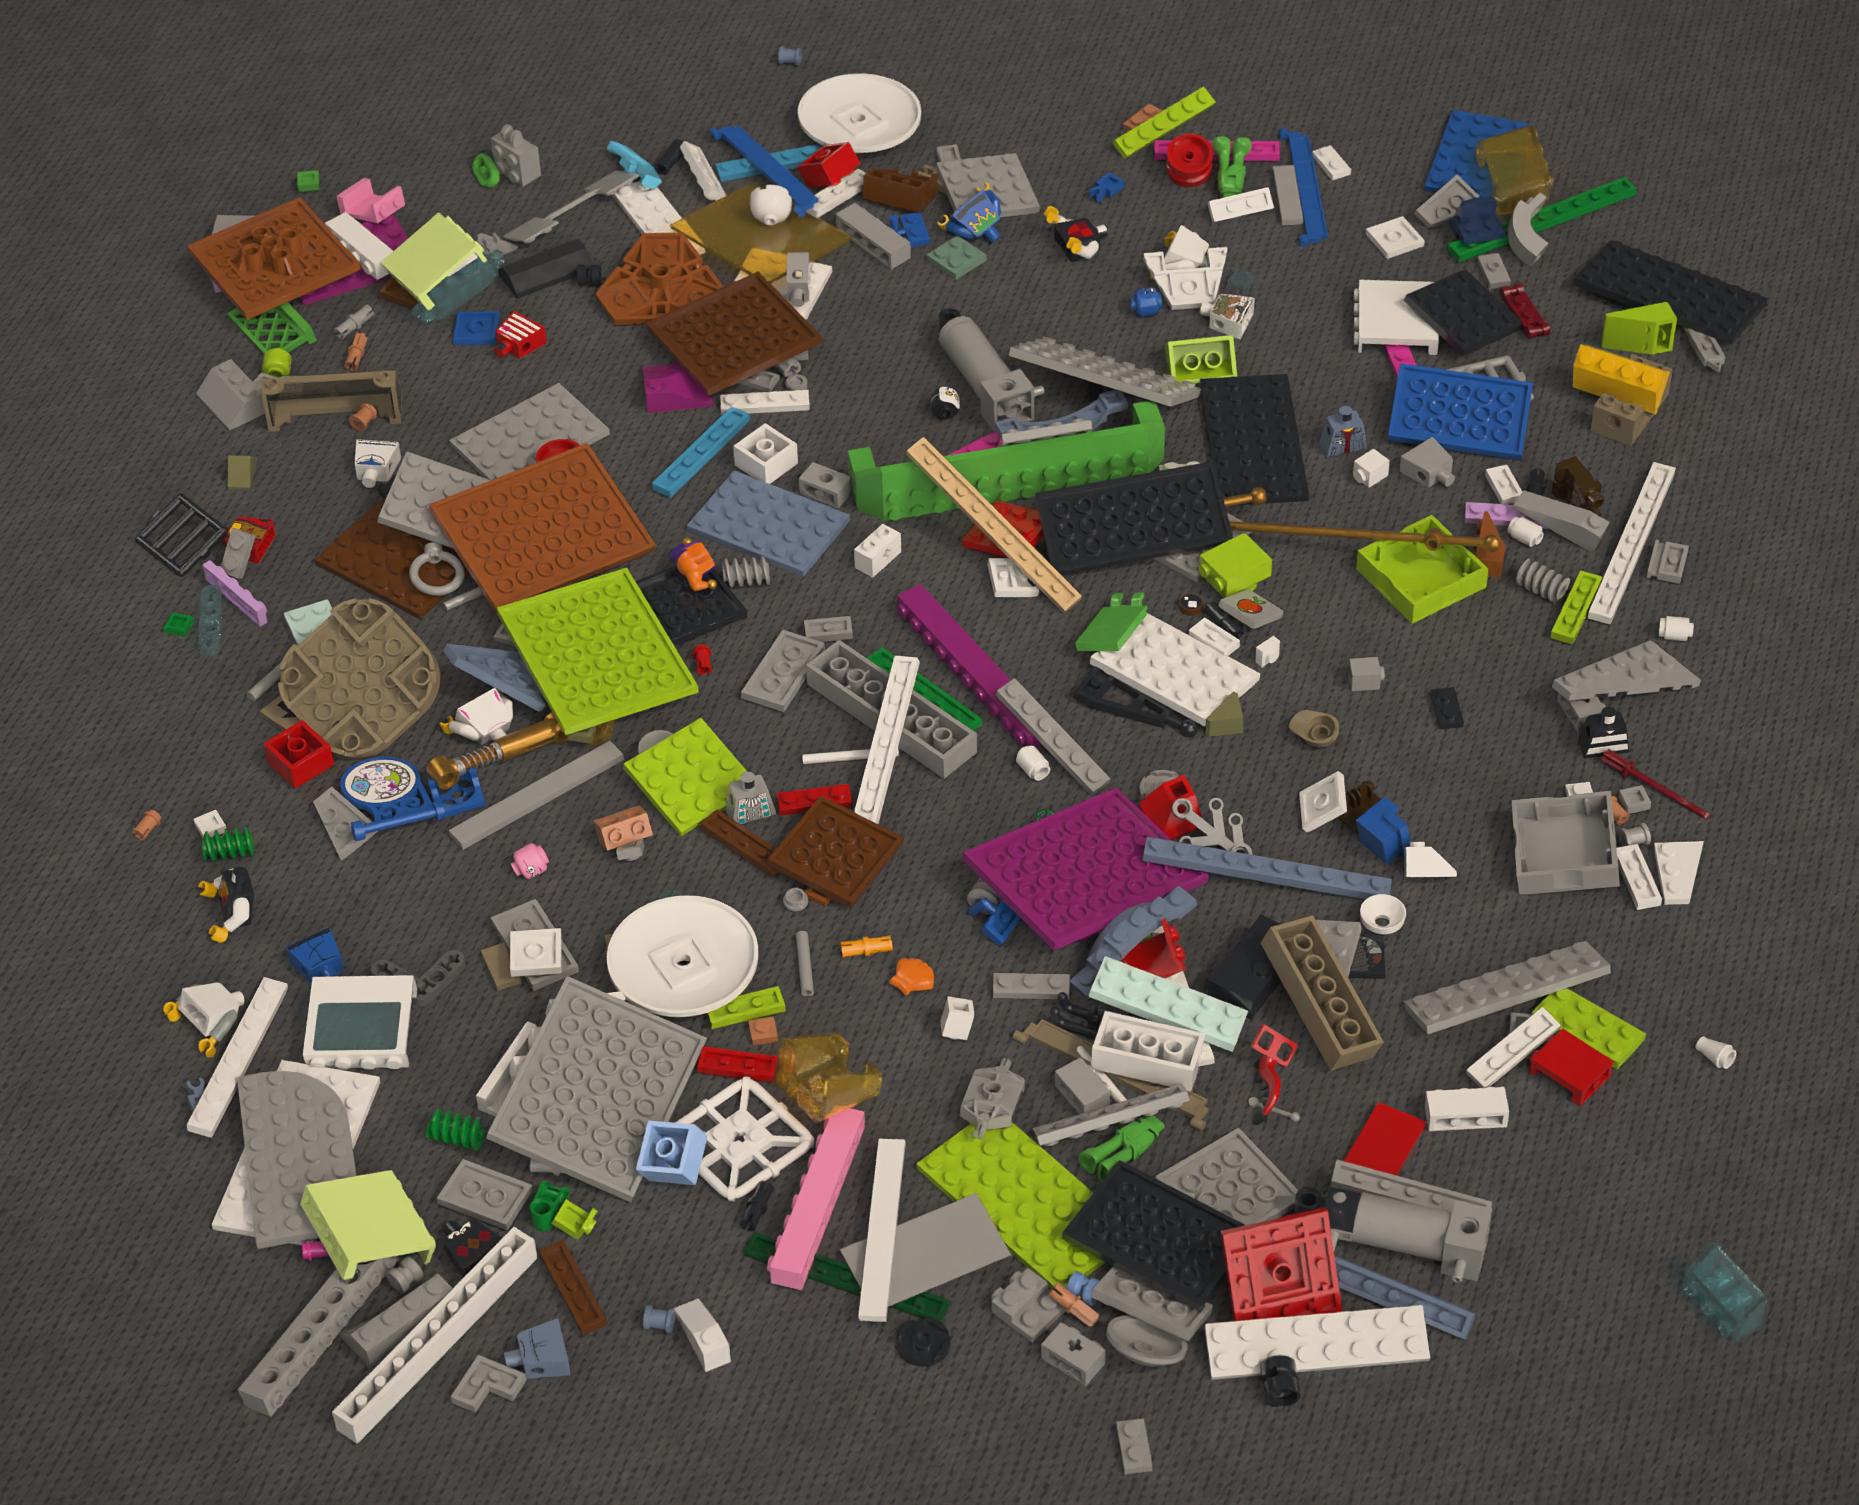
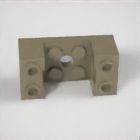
M1632 354L1629 359L1670 372L1659 405L1660 407L1669 395L1673 369ZM1603 393L1594 405L1591 432L1632 446L1654 414L1644 411L1645 408L1633 403L1622 402L1614 396Z

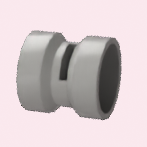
M408 1256L400 1262V1267L392 1268L386 1273L389 1284L400 1294L406 1292L412 1282L417 1283L424 1277L420 1266Z

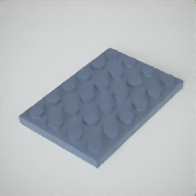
M734 470L687 524V531L757 559L764 556L766 562L769 561L772 565L804 577L849 523L850 515Z

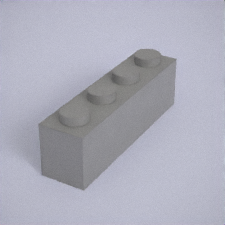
M853 203L836 213V229L890 269L911 258L910 242L858 204Z

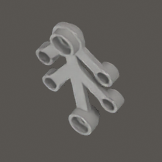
M1180 798L1172 805V813L1176 818L1187 819L1207 835L1193 838L1183 836L1179 842L1182 843V840L1186 839L1192 845H1220L1227 851H1242L1244 854L1253 855L1251 848L1243 842L1241 827L1243 818L1239 813H1232L1227 819L1229 827L1232 828L1233 842L1225 837L1222 815L1224 804L1220 798H1213L1208 803V809L1212 812L1214 827L1192 811V804L1189 800ZM1212 802H1218L1220 809H1213L1211 806ZM1179 805L1184 806L1186 812L1183 814L1179 813L1177 807ZM1232 817L1239 819L1238 825L1231 823Z

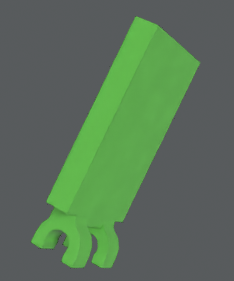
M1114 593L1111 597L1110 607H1103L1076 641L1077 651H1119L1147 616V605H1142L1144 593H1134L1131 605H1121V600L1124 597L1123 593Z

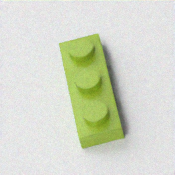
M779 986L737 996L728 1004L708 1012L707 1016L711 1028L716 1029L785 1012L786 1009Z

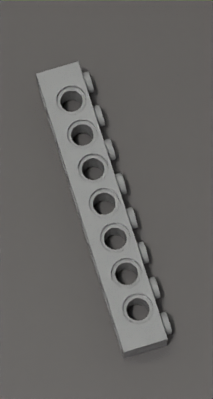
M392 1256L360 1262L357 1264L353 1278L345 1280L342 1279L336 1269L239 1387L238 1392L245 1406L271 1417L292 1390L298 1386L309 1369L315 1365L321 1354L331 1345L342 1328L348 1324L351 1317L364 1304L367 1297L380 1284L386 1273L394 1267L399 1257Z

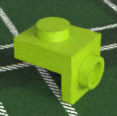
M566 1199L551 1224L573 1238L579 1239L583 1233L588 1235L597 1221L593 1218L597 1210L592 1208L587 1213Z

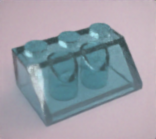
M1713 1241L1686 1270L1683 1288L1690 1298L1694 1297L1700 1304L1702 1312L1718 1324L1720 1332L1736 1343L1760 1329L1767 1297L1718 1243Z

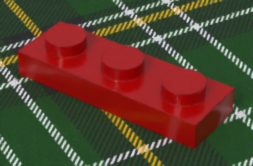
M849 784L777 793L780 816L806 813L820 795L845 808L852 807Z
M703 1046L697 1070L698 1073L742 1079L743 1077H750V1080L774 1082L779 1062L778 1056Z

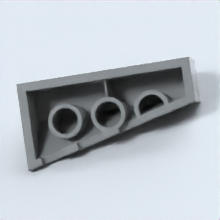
M436 1274L378 1316L339 1332L338 1335L371 1369L384 1360L453 1288L439 1274Z

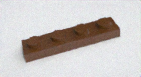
M718 809L700 823L701 830L769 876L773 877L779 872L768 866V858L776 848Z
M564 1240L540 1249V1257L582 1336L606 1326V1317Z

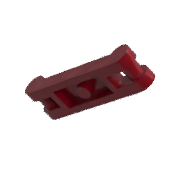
M1516 283L1513 287H1500L1499 293L1508 309L1520 319L1522 323L1521 330L1527 339L1535 338L1536 335L1540 334L1542 336L1550 334L1549 324L1544 322L1525 293L1522 283Z

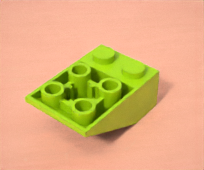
M1668 302L1605 314L1601 347L1644 354L1672 351L1677 317Z

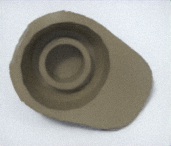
M1302 710L1292 718L1289 723V729L1303 738L1307 744L1323 748L1332 745L1337 739L1339 723L1336 717L1330 714Z

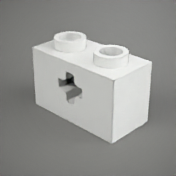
M884 524L879 526L854 549L855 568L873 578L901 553V533Z

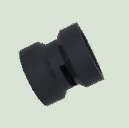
M579 264L577 284L579 286H585L586 284L600 286L602 278L601 265L587 267L585 264Z

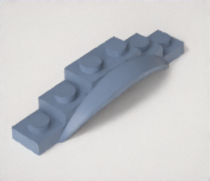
M1113 390L1099 394V399L1090 405L1058 419L1041 422L1018 421L1017 417H1012L995 422V429L1001 438L1005 431L1017 429L1019 432L1025 431L1031 426L1044 428L1049 427L1051 423L1062 422V424H1068L1072 420L1083 418L1084 421L1091 420L1093 431L1101 423L1107 422L1108 414L1127 410L1128 402L1120 390Z
M1178 886L1164 899L1158 896L1154 901L1135 905L1120 913L1100 933L1086 959L1085 968L1070 980L1071 986L1089 1000L1091 998L1088 997L1105 956L1121 962L1140 941L1162 926L1161 919L1165 918L1168 922L1176 918L1181 920L1197 906L1196 899Z

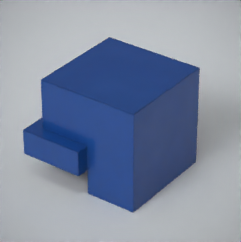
M1384 797L1360 816L1356 822L1360 842L1383 862L1388 864L1399 854L1404 856V847H1410L1408 825L1395 815L1399 808L1388 798Z

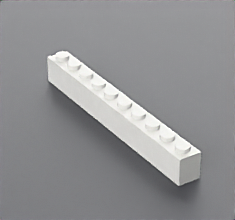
M513 1227L332 1412L337 1431L358 1444L537 1259L534 1239Z

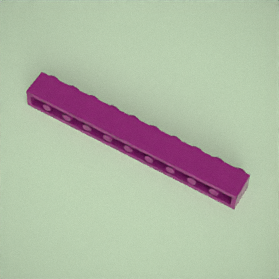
M921 584L899 594L898 606L896 607L899 616L907 619L912 630L919 632L927 646L931 645L940 660L943 659L948 664L950 671L961 678L963 685L974 692L976 699L987 706L990 715L996 716L1000 720L1003 729L1010 731L1014 735L1016 743L1020 746H1034L1035 748L1042 745L996 696L997 690L1011 680Z

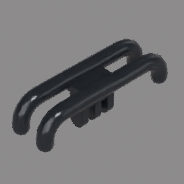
M1060 992L1057 999L1061 1008L1067 1013L1087 1019L1088 1025L1085 1026L1063 1018L1057 1007L1050 1009L1052 1021L1062 1029L1096 1039L1106 1009L1100 1008L1096 1012V1006L1090 1005L1089 1009L1076 1006L1069 1002L1065 992Z

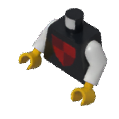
M1048 206L1044 215L1047 216V222L1054 223V240L1071 263L1082 258L1090 259L1100 250V239L1108 235L1105 225L1094 227L1087 218L1068 220L1058 215L1059 212L1056 208Z
M243 867L232 868L223 871L221 876L214 879V883L206 881L199 883L198 888L204 889L200 895L204 897H214L218 889L225 921L222 928L216 925L210 928L209 934L213 935L211 940L223 943L227 939L229 931L233 932L238 927L251 925L254 892L248 870Z

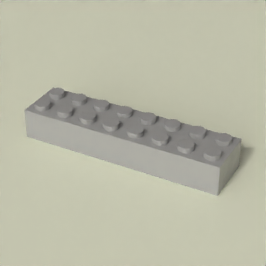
M838 640L806 664L807 685L875 731L890 674ZM912 690L898 748L945 779L977 753V733Z

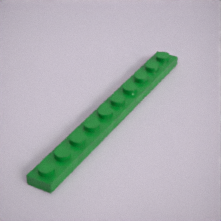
M1626 177L1617 179L1541 208L1530 220L1531 226L1535 233L1632 197L1636 195L1637 188ZM1509 221L1501 223L1505 231L1504 238L1468 245H1463L1461 239L1449 243L1447 251L1458 262H1462L1509 244L1507 237Z

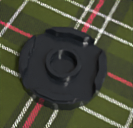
M921 1317V1320L914 1321L912 1319L906 1322L897 1334L898 1353L902 1359L914 1366L929 1367L941 1362L950 1350V1336L946 1326L938 1320L929 1317Z

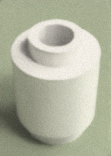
M1523 517L1513 518L1508 526V533L1511 534L1512 538L1530 547L1534 544L1538 545L1543 538L1542 527Z
M1667 616L1666 618H1660L1659 637H1664L1666 640L1687 641L1688 637L1693 636L1694 623H1689V618Z
M1025 746L1019 750L1016 762L1030 778L1040 781L1049 774V762L1034 746Z

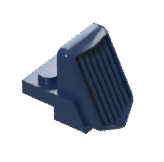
M1475 197L1460 203L1449 225L1455 237H1460L1463 245L1504 238L1505 231L1496 215L1497 201L1495 197Z

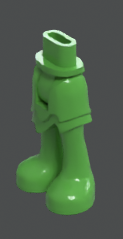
M1223 136L1216 137L1212 141V148L1219 159L1217 181L1220 197L1225 198L1242 194L1246 167L1243 166L1244 157L1251 150V141L1245 137L1234 140L1232 146L1233 165L1229 167L1230 139Z
M1154 1115L1147 1116L1145 1119L1139 1118L1137 1121H1133L1117 1130L1116 1135L1109 1141L1082 1151L1078 1156L1079 1164L1089 1174L1097 1171L1098 1179L1102 1183L1119 1160L1125 1163L1131 1160L1133 1163L1136 1159H1139L1140 1155L1159 1137V1132L1165 1126ZM1122 1146V1150L1120 1152H1118L1111 1158L1104 1160L1112 1152H1114Z

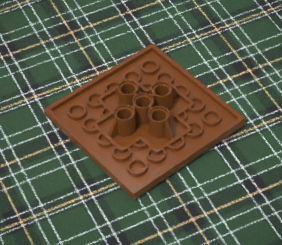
M300 197L187 245L189 254L246 320L361 270L359 261Z

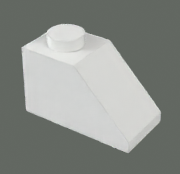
M1410 842V847H1404V877L1457 876V871L1432 847H1425V842Z

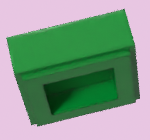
M172 612L163 628L164 633L186 637L195 621L194 616Z

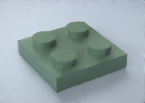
M955 236L927 254V261L955 280L987 260L985 253L959 236Z

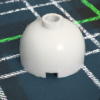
M766 185V189L760 190V187L752 191L750 195V209L754 218L766 225H776L786 220L792 207V197L788 195L789 191L776 185Z

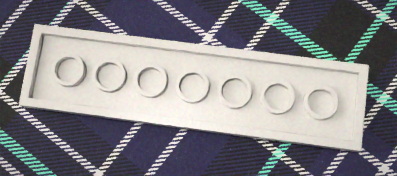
M1422 1305L1205 1324L1211 1380L1260 1376L1261 1363L1268 1357L1275 1355H1285L1293 1358L1296 1362L1297 1372L1430 1360Z

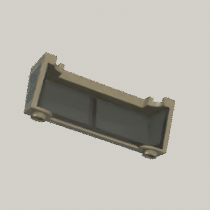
M396 370L262 379L261 395L269 432L280 431V426L284 422L291 423L292 415L359 411L362 403H368L376 410H379V417H388L390 424H401L402 389Z

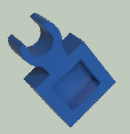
M1109 172L1095 182V187L1089 190V198L1096 195V202H1100L1105 195L1112 197L1125 188V181Z

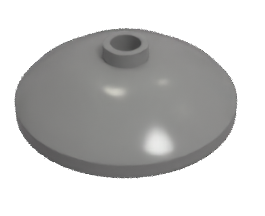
M1128 1315L1114 1318L1109 1322L1106 1330V1335L1111 1345L1124 1357L1140 1365H1172L1182 1360L1186 1355L1187 1343L1185 1339L1179 1338L1161 1328L1154 1327L1150 1323L1134 1316Z

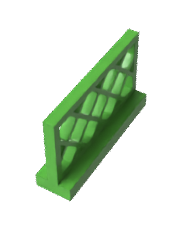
M288 302L262 313L260 318H250L248 320L246 318H236V316L241 314L237 308L227 313L235 325L263 354L270 350L271 347H280L289 353L306 341L308 344L317 341L311 326ZM267 313H276L275 318H266ZM249 324H258L257 329L248 330ZM272 324L271 330H262L263 325ZM287 324L285 330H276L277 325ZM260 336H269L267 341H258ZM274 336H283L282 341H273ZM288 336H298L293 341H287Z

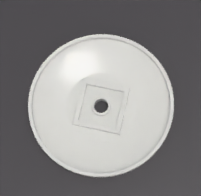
M847 74L829 78L810 88L800 100L798 120L803 131L811 139L823 146L849 142L855 153L875 152L891 148L908 139L920 124L921 106L915 94L895 80L872 74Z
M700 896L667 897L640 907L620 923L610 939L607 950L608 972L618 992H622L625 999L638 1008L653 1014L669 1017L701 1015L728 1004L748 986L758 965V943L755 933L747 920L732 907L717 900ZM683 960L686 962H690L688 965L680 966L677 964L678 962Z

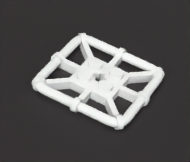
M743 1077V1079L732 1083L709 1100L704 1099L699 1103L700 1106L675 1122L692 1124L707 1114L717 1124L708 1132H704L708 1135L706 1144L714 1151L702 1158L698 1174L721 1196L728 1198V1201H735V1199L745 1196L755 1189L760 1181H766L770 1177L775 1178L778 1176L783 1168L805 1154L814 1146L815 1138L808 1129L787 1111V1106L782 1102L779 1103L759 1083L750 1080V1077ZM742 1090L740 1110L727 1119L723 1118L714 1108ZM750 1090L772 1110L758 1121L747 1111ZM781 1118L800 1137L773 1136L765 1127ZM744 1136V1142L739 1140L734 1142L735 1137ZM772 1146L795 1147L774 1163L769 1162L762 1155L763 1152ZM720 1158L732 1168L729 1187L707 1168ZM754 1159L764 1170L737 1187L739 1169Z

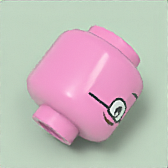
M530 843L514 852L515 862L511 863L517 876L522 874L524 878L532 879L547 870L549 859L541 845L536 846Z

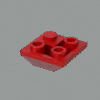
M1185 775L1161 784L1139 803L1141 811L1171 840L1198 830L1187 819H1178L1173 815L1172 805L1177 799L1185 798L1189 800L1192 804V811L1202 818L1195 793ZM1179 805L1177 807L1179 813L1183 814L1186 812L1184 806Z

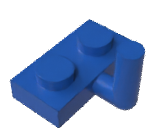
M920 212L900 215V223L902 225L900 229H898V216H890V228L900 236H906L911 247L930 244V237Z
M983 898L969 908V913L975 916L985 909L991 914L980 930L999 946L1006 940L1020 920V917L1002 899L995 906L989 899Z

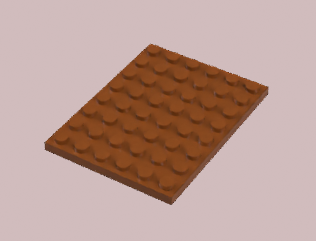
M588 443L429 504V511L496 615L497 607L569 586L655 551L656 544Z

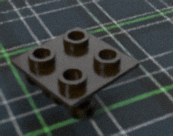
M1364 781L1357 789L1353 788L1351 791L1346 792L1347 812L1336 817L1357 833L1356 820L1382 800L1373 793L1375 789L1373 782Z

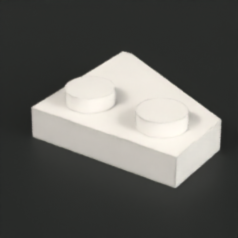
M1009 558L988 559L987 566L994 597H1035L1039 595V588L1037 586L1032 587L1027 581L1028 577Z

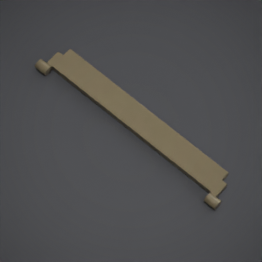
M1043 1019L1037 1025L1031 1022L1023 1033L1016 1030L1013 1034V1039L1022 1044H1025L1030 1039L1073 1061L1081 1057L1077 1052V1047L1083 1046L1092 1057V1043ZM1082 1058L1087 1065H1091L1088 1060ZM1104 1072L1108 1078L1143 1095L1169 1088V1086ZM1187 1091L1190 1101L1184 1102L1182 1106L1174 1108V1110L1192 1118L1190 1126L1202 1131L1206 1126L1203 1118L1209 1108L1205 1107L1208 1099Z

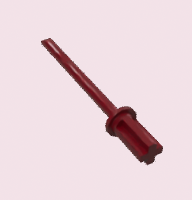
M1610 749L1604 752L1601 761L1622 773L1624 778H1627L1630 774L1705 820L1709 817L1710 814L1636 770L1635 761L1630 762Z

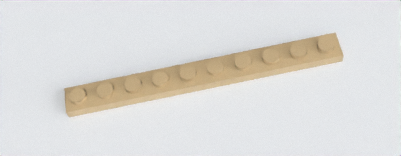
M924 437L907 450L906 455L1063 613H1066L1081 600L1082 596Z

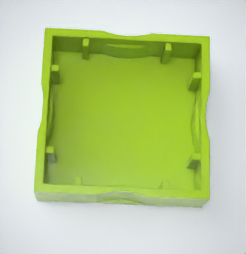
M1433 515L1400 531L1404 533L1426 534L1432 528H1439L1443 535L1453 536ZM1378 540L1358 550L1356 569L1412 624L1486 588L1488 568L1473 553L1461 545L1442 544L1440 548L1432 551L1426 547L1425 543Z

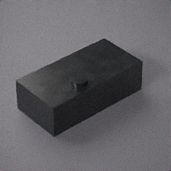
M1262 914L1258 917L1208 980V996L1247 1010L1246 1017L1249 1019L1255 1016L1281 982L1261 945L1270 927L1280 925V923Z

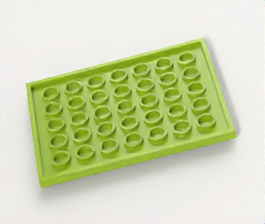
M627 568L497 607V615L565 735L698 693L697 683Z

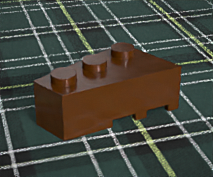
M872 168L863 175V199L917 213L936 198L938 174L932 173L931 177L918 176L919 172L912 171V175L899 174V170Z

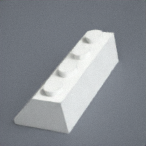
M1105 1011L1092 1047L1091 1066L1095 1070L1169 1087L1182 1084L1187 1091H1192L1199 1068L1205 1033Z

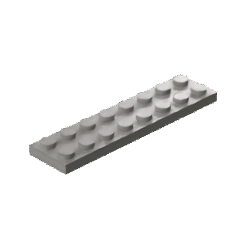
M1586 941L1578 942L1572 946L1553 950L1551 953L1539 957H1532L1524 962L1508 965L1505 968L1487 972L1481 976L1463 980L1460 983L1442 987L1424 995L1415 996L1404 1001V1006L1408 1014L1427 1034H1431L1610 974L1611 969L1610 964Z

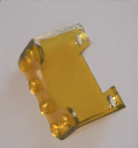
M1532 124L1480 140L1477 143L1475 154L1479 167H1484L1486 161L1494 184L1491 196L1495 197L1497 201L1496 214L1513 213L1520 200L1526 203L1530 197L1535 198L1540 192L1547 197L1542 208L1545 207V203L1549 200V190L1553 186V178L1548 173V163L1543 157V148L1537 139V129Z
M838 1033L782 1038V1046L778 1053L780 1061L779 1072L776 1074L778 1087H782L784 1093L816 1123L877 1096L881 1089L882 1073L871 1063L866 1064L865 1073L854 1074L847 1068L849 1043Z

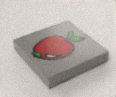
M1250 589L1221 599L1218 606L1252 629L1280 619L1284 612Z

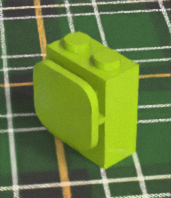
M1243 533L1200 554L1198 569L1201 576L1222 597L1226 598L1246 589L1253 591L1257 587L1258 582L1270 577L1272 559L1249 536Z

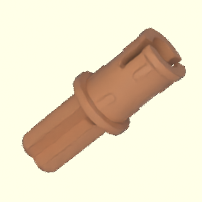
M356 333L352 345L348 347V357L344 364L346 369L349 368L350 364V370L356 371L358 369L360 359L365 354L364 347L367 337H365L364 333Z
M1058 1281L1054 1288L1062 1295L1060 1296L1051 1289L1048 1296L1067 1309V1314L1072 1313L1088 1327L1094 1325L1099 1314L1080 1300V1295L1075 1296Z

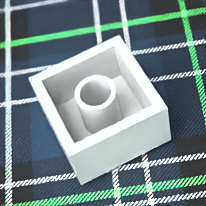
M766 423L733 446L735 466L751 477L768 484L798 464L797 444Z

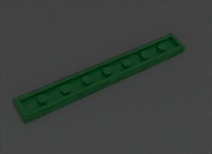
M755 1232L744 1250V1256L768 1264L770 1256H774L776 1253L777 1239ZM817 1253L814 1255L812 1266L808 1271V1279L861 1297V1288L848 1264ZM922 1292L889 1307L918 1318L929 1317L942 1322L951 1305V1301L928 1292Z

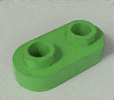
M479 154L474 159L473 171L481 185L492 188L499 182V171L491 157Z

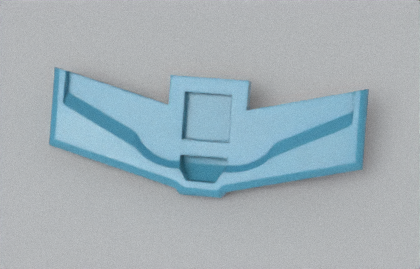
M610 141L607 150L622 157L619 163L625 168L624 172L639 174L642 179L641 184L651 189L656 188L662 183V180L650 163L628 146Z

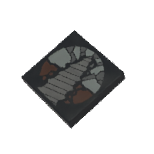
M1360 934L1348 978L1385 979L1384 935Z

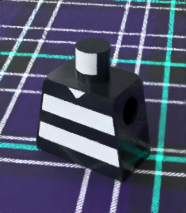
M1604 707L1601 714L1589 715L1586 718L1578 739L1584 759L1603 756L1604 752L1608 749L1617 754L1629 753L1627 727L1621 712L1616 711L1612 707Z

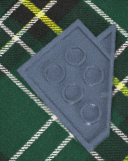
M447 644L443 652L450 659L449 661L452 665L538 712L543 710L545 706L543 701L546 700L519 652Z

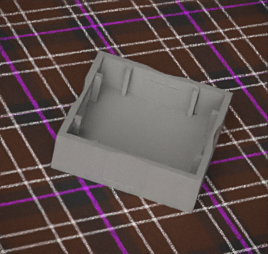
M1611 791L1575 794L1561 798L1541 797L1512 800L1519 894H1539L1620 886Z

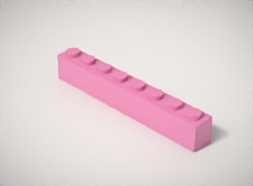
M834 1105L831 1115H826L824 1132L818 1135L816 1141V1153L810 1155L808 1173L802 1175L800 1193L794 1195L791 1215H786L784 1233L778 1236L775 1246L776 1253L774 1256L771 1255L768 1261L767 1271L770 1272L772 1284L798 1290L803 1289L808 1271L814 1260V1255L817 1253L865 1128L864 1111Z

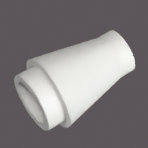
M1704 1036L1696 1044V1050L1705 1055L1718 1068H1729L1736 1058V1051L1729 1044L1711 1040Z

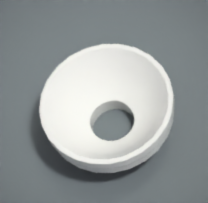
M1378 894L1367 898L1362 903L1360 917L1363 925L1370 931L1377 934H1390L1398 931L1403 926L1406 918V909L1404 904L1396 897ZM1386 918L1390 923L1387 926H1379L1375 923V920Z

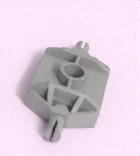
M1003 1058L1000 1066H996V1068L976 1069L973 1073L961 1104L960 1117L976 1126L973 1133L976 1139H978V1136L979 1139H983L986 1129L1011 1126L1012 1115L1021 1091L1024 1092L1025 1080L1009 1070L1012 1062L1008 1058L1007 1061L1006 1058Z

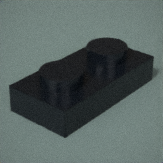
M1455 688L1431 689L1430 696L1439 729L1463 727L1464 720Z

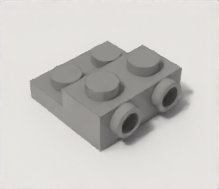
M1027 1268L1023 1273L1020 1271L1015 1272L1010 1279V1285L1005 1289L998 1288L991 1298L992 1313L1033 1343L1067 1309L1048 1296L1050 1292L1048 1282Z

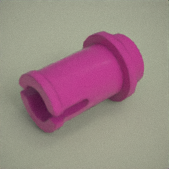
M307 1240V1243H302L303 1259L312 1261V1258L326 1257L329 1254L326 1249H323L325 1247L321 1241L310 1242V1240Z

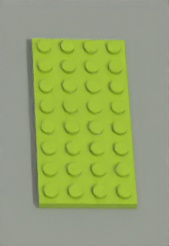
M1013 1122L1010 1127L986 1129L983 1139H979V1136L976 1139L973 1136L976 1126L969 1124L916 1163L917 1170L953 1202L976 1193L1009 1252L1027 1268L1047 1281L1048 1287L1060 1296L1062 1294L1054 1288L1058 1281L1067 1288L1068 1282L1075 1271L1083 1273L1087 1277L1105 1263V1261L1062 1239V1232L1093 1192Z

